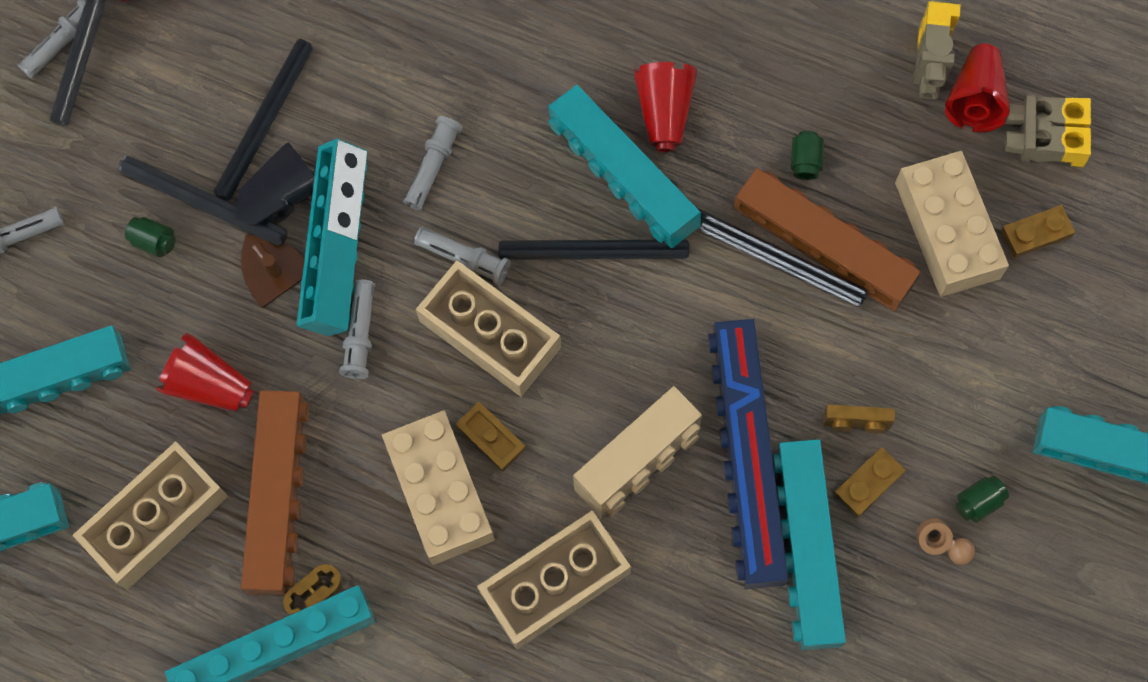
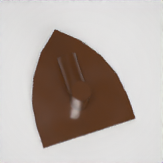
M246 234L241 251V268L245 283L252 296L261 308H264L302 281L305 258L294 247L285 242L281 246H276L255 235Z

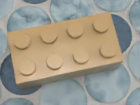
M958 151L901 168L895 184L939 296L943 297L1001 279L1009 264L963 152Z
M456 260L415 309L419 321L520 397L524 395L561 349V337L559 334L458 260Z
M673 386L573 475L574 491L600 519H603L607 514L611 517L624 507L626 503L623 500L631 492L635 494L640 493L650 483L648 477L657 469L659 472H663L675 460L673 455L680 448L687 450L698 440L699 436L697 433L701 429L702 414Z
M445 410L382 434L432 566L495 541Z
M175 441L72 536L116 584L128 590L229 496Z
M592 510L478 585L477 588L518 650L630 575L631 566Z

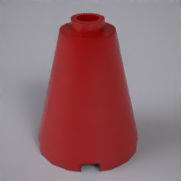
M983 43L971 48L946 100L945 114L948 120L956 127L962 129L963 125L973 127L972 132H988L1005 124V119L1009 117L1010 104L1001 52L997 47Z
M654 62L640 65V71L636 68L634 69V78L649 144L656 147L657 152H673L675 147L680 146L682 143L697 78V69L692 65L684 63L683 69L674 68V62Z
M184 334L181 340L185 341L186 344L182 350L177 347L174 348L159 379L164 384L158 386L156 390L163 395L235 412L240 407L246 409L255 392L250 389L252 382L194 335Z

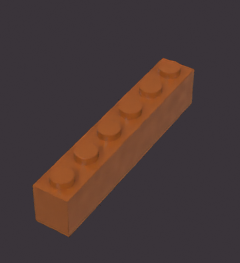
M756 168L735 197L734 210L834 274L867 289V295L893 312L898 309L921 273L920 270L916 269V265L911 260L905 257H897L889 251L884 243L867 238L861 234L857 226L837 219L830 209L822 205H815L807 199L803 192L796 188L790 189L785 186L775 174L769 171L763 172Z
M259 392L241 590L247 595L285 596L289 587L294 586L295 567L291 566V555L297 552L298 534L293 533L294 521L299 520L301 513V502L296 499L297 487H302L304 479L303 467H299L300 454H305L306 435L302 434L303 422H308L309 404L305 402L300 392Z

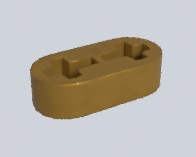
M323 564L313 569L285 594L283 607L286 612L292 615L301 611L299 608L292 610V607L295 605L293 598L297 595L304 598L310 592L312 593L304 602L307 607L336 595L343 584L340 572L334 566ZM325 573L327 576L335 575L331 579L332 587L327 588L324 585L317 591H314L322 582L319 578L321 574Z

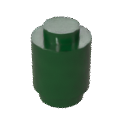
M814 131L799 132L798 136L792 138L791 170L794 171V177L797 179L819 178V172L823 170L824 139L819 137L818 133Z
M134 217L130 220L125 230V239L130 242L131 246L157 257H163L165 254L170 253L175 246L176 238L173 229L146 217Z
M994 475L990 478L984 477L957 495L958 503H956V507L965 520L971 519L973 522L978 523L1004 506V501L1009 498V493L998 477Z

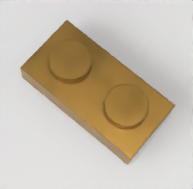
M1062 205L1007 224L1001 229V233L1014 259L1069 239L1076 233Z
M479 401L455 424L456 428L502 472L526 450V446Z
M827 404L823 413V426H832V430L839 432L851 431L852 428H865L867 433L881 434L885 430H890L895 422V408Z
M881 447L833 495L858 518L906 470Z

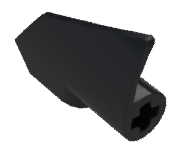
M285 143L239 189L235 217L237 222L257 226L268 219L269 222L274 224L279 223L293 212V205L302 202L313 194L315 177L290 143Z

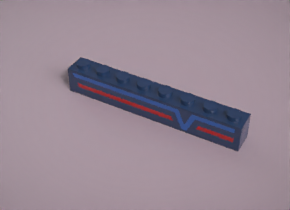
M754 319L715 322L713 333L708 334L709 352L716 355L717 365H712V379L714 385L719 384L721 395L717 396L715 401L717 416H723L724 428L719 429L721 448H727L728 461H723L725 481H731L732 493L727 494L729 514L735 513L737 525L731 527L733 547H739L741 560L735 561L737 580H743L744 590L785 586L788 581Z

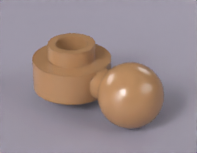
M930 518L918 526L916 539L926 553L939 555L948 551L950 560L958 565H965L973 560L975 556L973 543L966 538L953 539L952 531L943 520ZM930 531H938L934 538H928Z

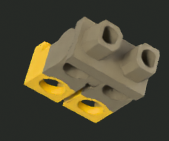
M928 2L919 26L916 69L912 84H920V98L938 99L940 87H944L955 57V54H950L953 48L951 36L960 17L961 4Z
M1026 96L1024 103H1009L1010 113L1009 117L1005 119V124L1020 125V132L1006 131L1004 136V152L1020 154V161L1071 162V166L1074 167L1085 166L1091 155V128H1089L1091 125V98H1036V96Z

